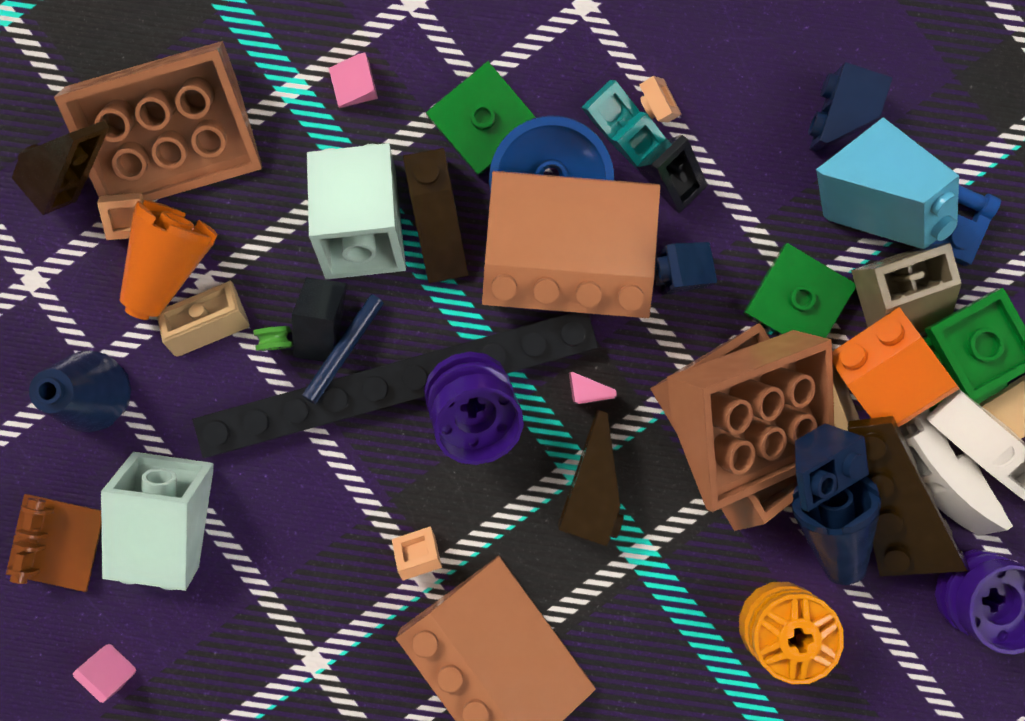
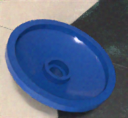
M562 116L533 118L511 130L497 147L489 172L490 193L493 171L543 175L546 169L555 168L558 170L559 176L614 180L613 164L602 140L586 125Z

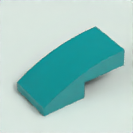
M609 80L581 107L603 135L635 168L666 139L649 115L638 110L616 80Z

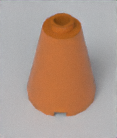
M144 200L143 204L137 201L133 211L119 299L126 306L125 312L141 320H148L150 316L158 317L214 245L218 236L215 230L200 220L194 226L191 221L184 218L186 213L170 206L150 200Z

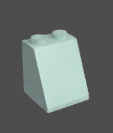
M390 143L366 144L364 146L340 149L327 148L321 151L307 152L309 238L325 279L406 271L396 171Z
M132 452L101 491L102 579L120 581L124 584L156 586L165 590L177 589L186 591L199 568L214 463Z

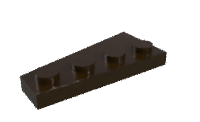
M887 416L849 421L848 431L865 437L869 470L867 477L877 485L881 498V509L873 541L879 575L895 576L968 571V562L962 550L959 551L946 519L942 518L927 482L925 483L916 467L917 462L894 417Z

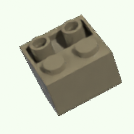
M951 243L931 244L925 250L914 248L851 270L867 327H870L900 307L919 333L925 332V328L954 312L962 284Z

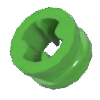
M290 326L253 330L254 336L259 338V344L255 346L256 351H271L293 347L292 341L287 339V334L291 332Z

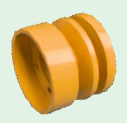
M771 582L757 588L744 602L739 615L741 638L746 649L773 677L789 684H810L826 677L838 664L844 648L843 627L836 612L822 599L793 583ZM798 628L802 633L796 635V642L792 644L788 639L794 637V629Z

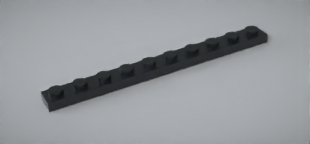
M573 312L333 379L316 405L302 396L307 388L304 387L192 420L202 457L208 458L425 397L424 389L429 374L438 363L454 354L469 351L487 354L499 361L508 374L597 349L598 345L589 314Z

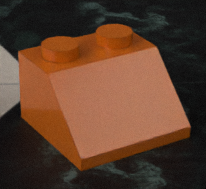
M900 307L832 351L834 367L870 418L893 416L898 427L960 389Z

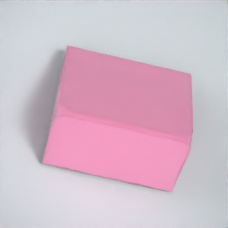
M365 52L329 68L339 108L378 99L369 60Z
M574 372L569 373L572 398L575 404L614 399L617 396L616 390Z
M107 644L76 669L73 677L100 703H104L117 693L136 673V668L113 645Z

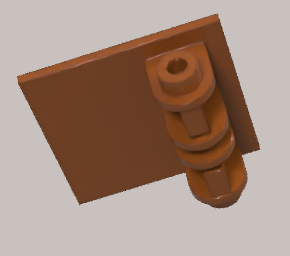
M24 494L5 574L10 575L9 581L17 584H26L28 580L87 592L102 529L101 510Z

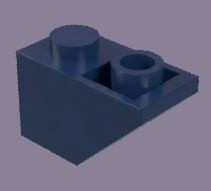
M847 62L834 74L829 73L820 93V97L825 98L822 111L815 113L809 126L808 135L813 137L809 150L818 152L867 127L881 116L893 77Z
M710 242L669 244L656 254L654 286H661L662 295L706 288L717 283Z
M825 423L795 440L796 477L802 510L809 512L869 475L864 436Z

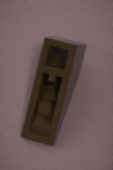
M105 121L68 133L41 145L34 144L28 146L20 152L12 179L42 215L78 200L110 128Z
M444 148L403 155L428 283L469 277Z
M596 410L558 522V528L560 531L607 546L610 537L617 538L624 515L618 513L620 499L608 414Z

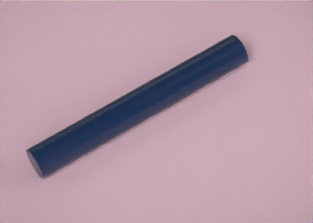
M373 294L368 297L302 394L306 400L316 405L384 305L380 298Z

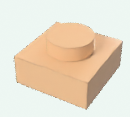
M652 76L639 84L644 93V96L640 97L642 106L651 119L656 117L657 121L668 123L682 115L663 78Z
M142 193L99 197L97 205L106 240L129 238L134 207L137 201H140L142 204L144 202Z
M431 526L392 539L397 571L402 581L442 568L436 538Z

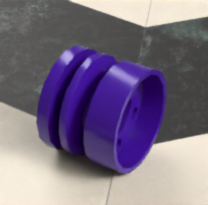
M469 351L454 354L437 364L427 378L424 394L435 440L443 453L459 463L472 465L493 462L507 454L519 441L524 422L522 409L513 392L508 374L500 362L487 354Z
M973 549L963 552L968 562V571L940 573L937 578L935 597L939 612L948 624L997 653L1015 655L1025 652V565L991 551Z

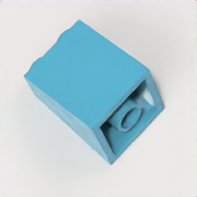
M884 117L816 169L823 216L828 221L924 250L936 240L942 241L946 239L957 226L959 175Z

